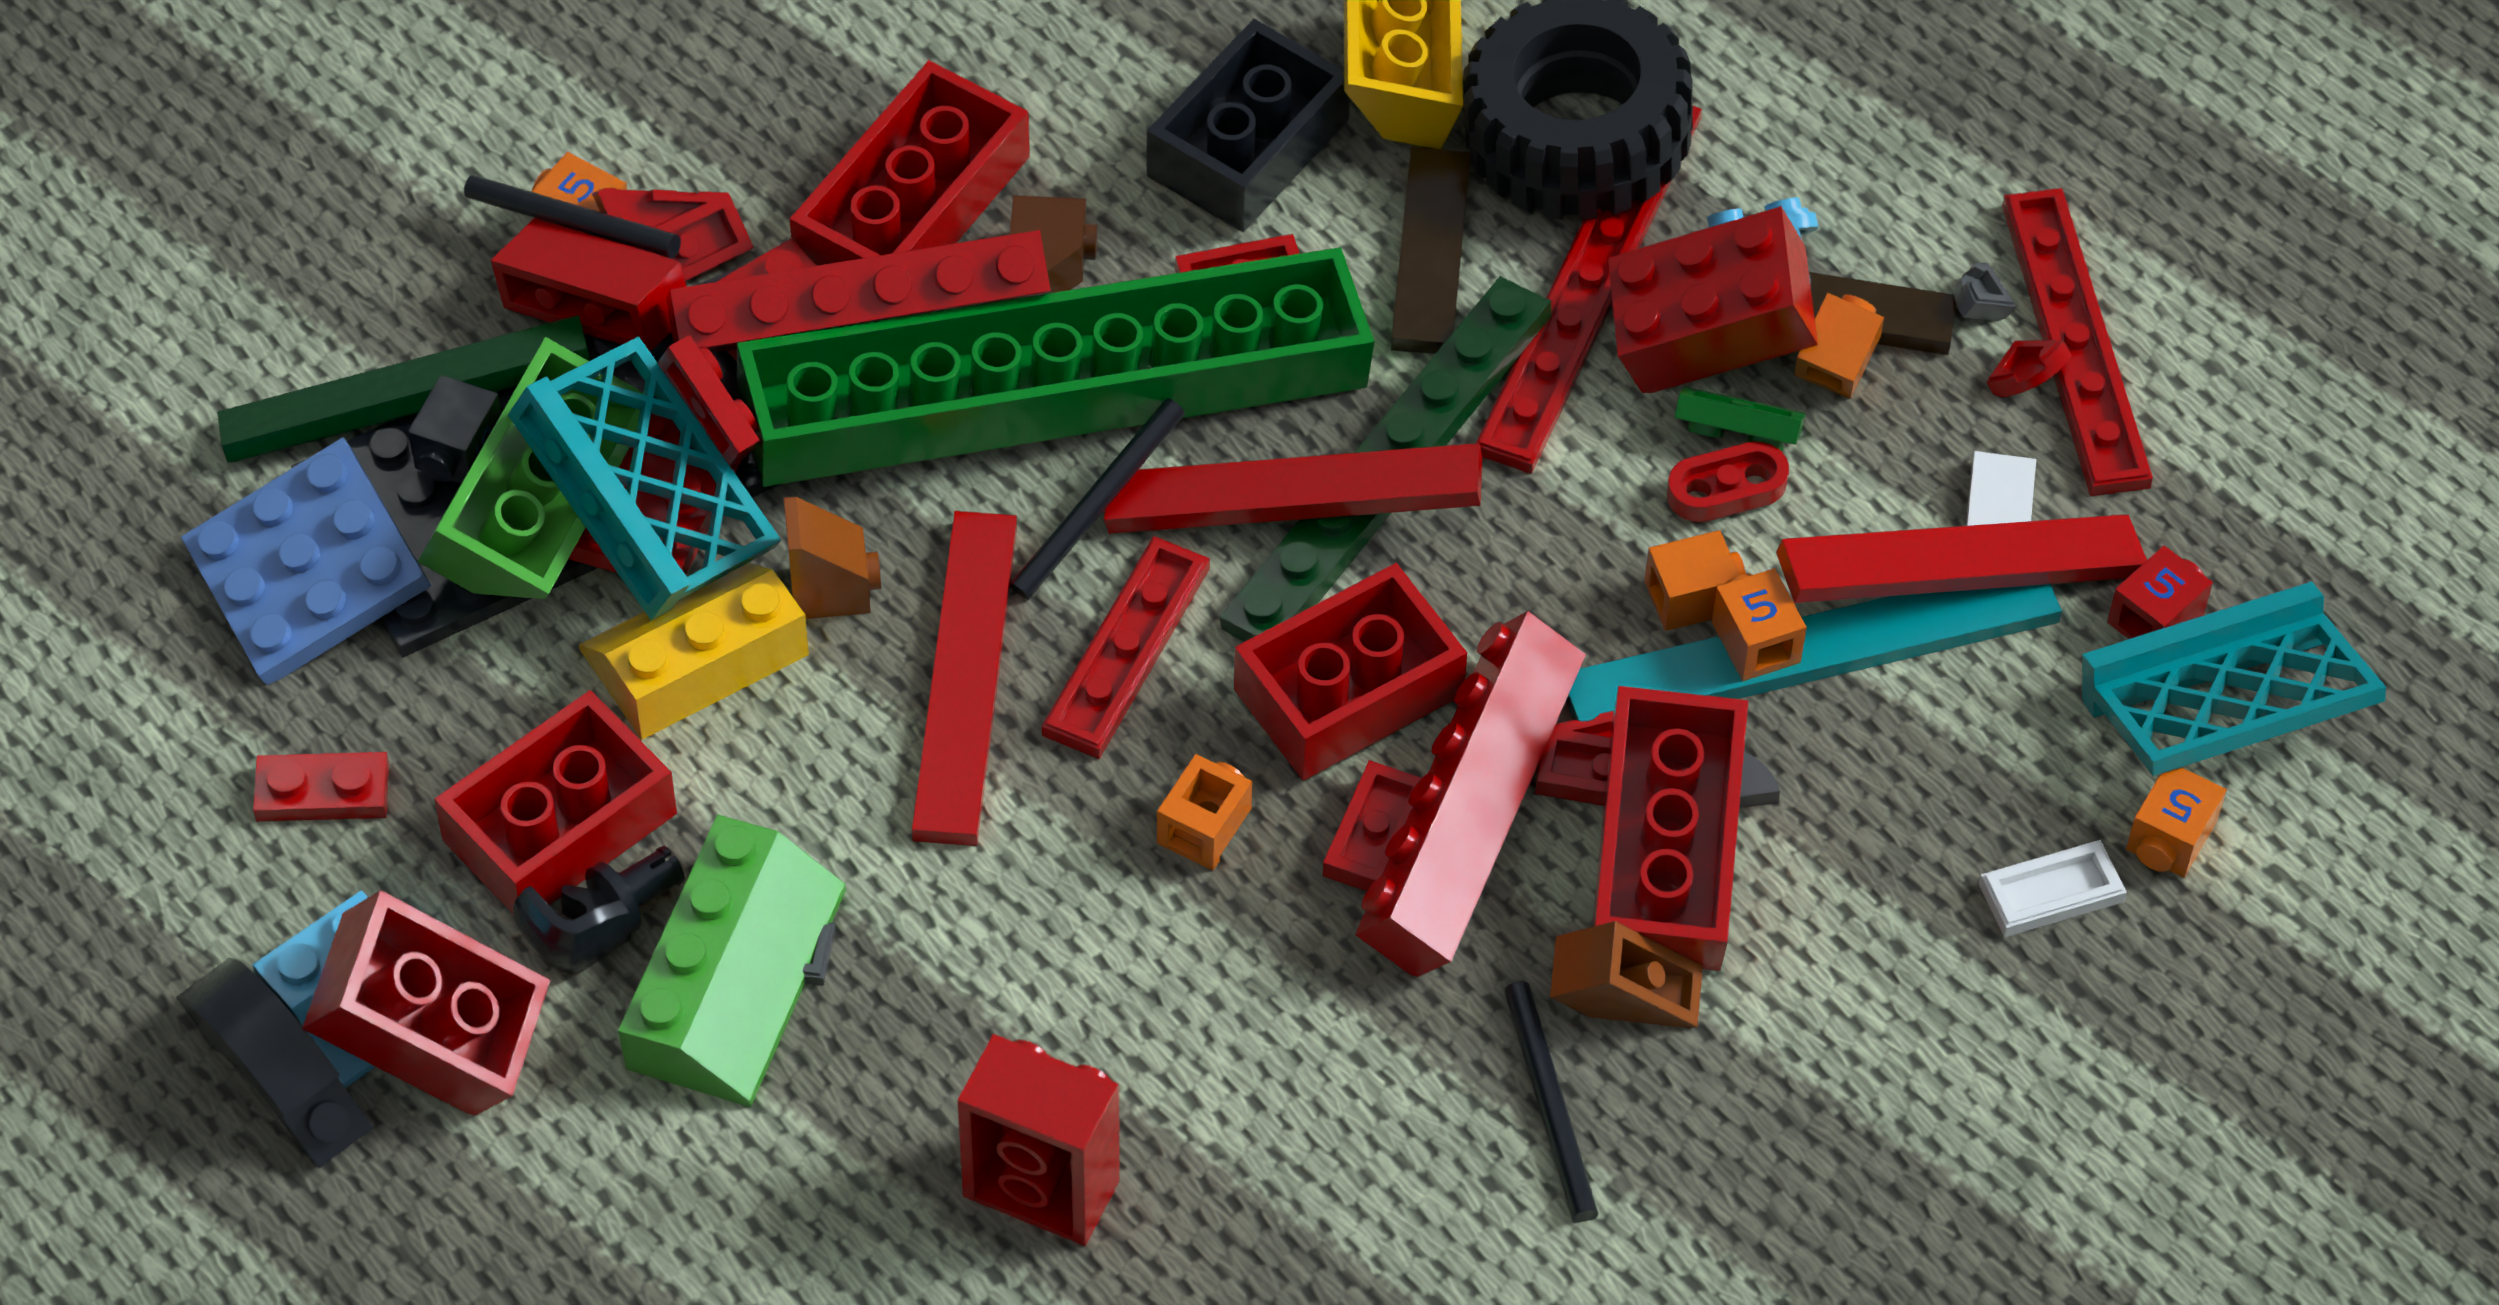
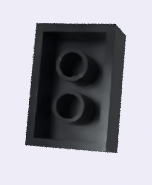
M1253 19L1147 129V177L1244 233L1349 120L1350 97L1344 91V70L1258 20Z

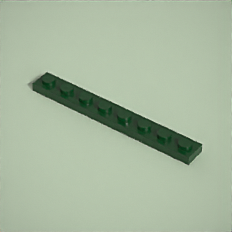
M1499 276L1354 453L1447 446L1551 318V300ZM1391 513L1298 520L1219 616L1221 629L1245 642L1318 604Z

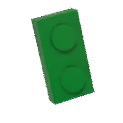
M1685 386L1679 394L1674 418L1688 421L1687 430L1696 434L1723 437L1724 429L1749 434L1747 442H1765L1783 451L1785 443L1797 444L1801 436L1806 413Z

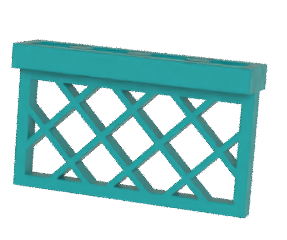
M639 336L551 381L546 376L528 385L508 413L511 421L651 621L670 611L677 601L773 550L781 541V538ZM630 360L645 381L643 394L611 385L614 368ZM602 375L601 381L594 380V378ZM573 389L598 397L594 420L573 414L560 395ZM608 400L640 410L636 432L605 423ZM651 413L673 420L681 432L679 445L647 436ZM602 439L633 448L630 471L608 465L599 452ZM644 451L676 461L672 484L640 474ZM687 464L708 470L716 482L714 496L683 487ZM638 490L669 499L666 522L643 515L635 503ZM680 503L712 512L708 535L676 526ZM722 516L743 521L756 540L742 546L719 539ZM678 542L705 550L702 569L687 577L672 556L673 543ZM716 554L725 556L715 562Z
M2312 581L2082 654V700L2093 717L2105 714L2152 776L2379 704L2386 700V686L2324 614V595ZM2322 644L2326 648L2324 656L2303 652ZM2263 663L2271 664L2266 674L2244 670ZM2283 667L2315 673L2311 683L2279 677ZM2327 676L2353 681L2357 684V687L2343 691L2324 687L2323 685ZM2207 681L2213 682L2208 693L2188 688ZM2226 685L2257 692L2253 702L2221 696ZM2270 695L2302 701L2300 705L2288 709L2265 705ZM2147 700L2155 701L2150 711L2128 707ZM2168 704L2199 710L2194 721L2163 714ZM2212 713L2243 720L2242 724L2229 728L2207 724ZM2154 732L2185 738L2183 743L2158 750L2150 739Z

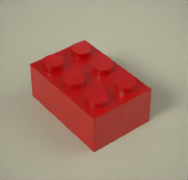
M1782 206L1608 258L1617 354L1642 393H1654L1818 345L1806 247Z
M1394 563L1236 646L1234 652V691L1304 781L1454 701L1455 694L1466 677L1468 652L1400 566Z
M591 690L434 799L442 841L512 914L514 902L523 889L531 886L548 905H551L561 898V888L564 885H579L586 880L585 873L588 868L599 862L608 864L677 814L672 772Z
M380 890L342 913L302 1029L467 1114L478 1115L513 1096L550 979Z
M993 1034L957 1099L963 1197L1086 1247L1120 1181L1119 1084L1111 1081L1105 1073L1095 1067L1083 1064L1073 1066L1048 1056L1041 1047L1030 1041L1019 1039L1013 1042Z

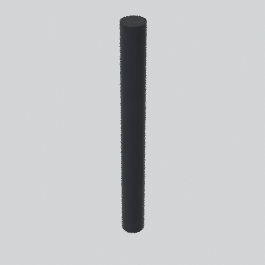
M477 175L469 176L464 185L465 197L668 258H674L680 250L681 238L679 235Z
M1169 398L1162 402L1009 585L1015 592L1027 600L1034 595L1183 418L1185 411L1179 404Z
M1526 981L1511 983L1504 989V993L1574 1223L1594 1220L1598 1217L1599 1213L1530 984Z

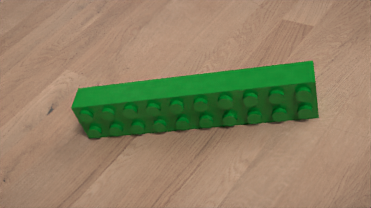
M1338 247L737 343L736 389L739 399L750 409L758 426V430L755 433L760 441L753 448L762 485L766 487L1143 425L1166 398L1172 399L1179 404L1185 411L1183 418L1363 389L1368 386L1374 339L1342 248Z

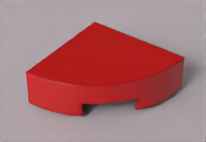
M2064 340L2014 341L1986 383L1993 395L2000 398L2017 395L2042 384L2054 376L2068 363L2072 355Z

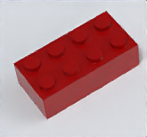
M928 60L790 217L791 238L817 266L957 243L1029 159V111Z
M1618 686L1611 726L1592 927L1616 921L1699 963L1705 970L1721 971L1729 934L1749 700Z

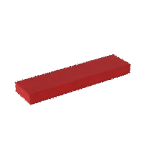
M1152 537L1041 726L1043 737L1097 759L1101 758L1210 569V558L1161 538Z

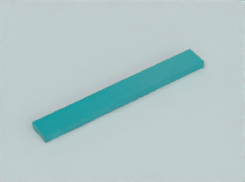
M2050 584L1887 596L1802 616L1807 629L1801 663L1742 682L1721 639L1717 636L1580 668L1566 703L1573 720L1590 721L1601 713L1614 711L1618 686L1740 699L2057 624L2060 622L2062 610Z

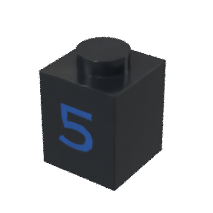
M441 375L408 431L415 469L421 470L425 475L437 481L446 482L451 480L462 484L501 415L498 394Z

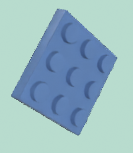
M343 437L181 536L250 662L266 685L282 679L432 586L355 453Z

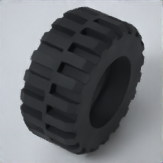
M1542 0V3L1534 6L1526 2L1511 10L1508 20L1500 17L1485 30V38L1481 37L1474 44L1468 55L1469 64L1464 68L1462 85L1466 147L1470 150V161L1476 172L1482 177H1486V184L1503 198L1510 194L1512 204L1528 212H1531L1533 208L1544 210L1545 217L1563 220L1564 214L1579 215V221L1597 218L1598 209H1601V212L1611 211L1612 216L1631 209V202L1638 199L1643 204L1660 192V181L1665 185L1672 181L1681 169V161L1688 156L1692 143L1691 130L1693 129L1691 63L1687 51L1679 45V38L1665 23L1658 25V17L1640 5L1634 10L1629 8L1627 0ZM1572 92L1601 94L1622 104L1605 115L1582 120L1556 118L1534 108L1546 99Z

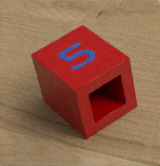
M2164 545L2115 589L2107 623L2126 638L2131 639L2204 616L2213 582L2204 575L2195 563L2182 559Z

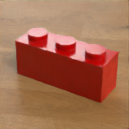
M537 218L531 220L490 260L503 308L547 322L579 315L585 334L620 345L639 336L649 352L671 332L666 296L669 290L686 287L679 261Z

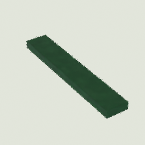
M576 315L217 411L221 446L227 463L237 462L419 413L441 375L491 392L516 387L545 337L587 361H591L580 317Z

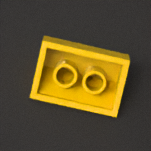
M1344 0V91L1383 139L1441 149L1463 107L1461 0Z
M750 562L677 601L670 611L652 621L643 612L579 644V650L641 740L809 655L805 613L773 569Z

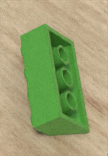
M544 338L418 559V563L472 593L535 599L547 598L581 537L585 525L511 421L508 413L528 385L546 376L551 381L589 361L551 339ZM602 375L594 378V380L601 381ZM613 375L611 385L643 394L642 391ZM573 389L560 395L573 414L594 420L598 397ZM608 400L605 423L636 432L640 410ZM602 439L599 452L608 465L619 467L629 447Z
M717 814L618 1029L626 1069L751 1107L805 985V973L802 970L806 963L813 964L818 936L825 924L832 923L846 892L845 883L779 831Z

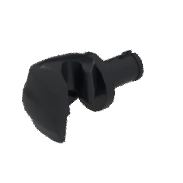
M666 846L657 848L654 853L619 873L610 865L599 862L586 870L587 888L564 885L561 888L562 914L572 920L558 916L531 886L523 889L515 900L513 915L520 932L549 965L559 972L580 973L630 940L631 934L639 930L641 926L639 906L673 886L682 884L685 880L682 866L676 856H673L668 861L665 860V858L671 856V850Z

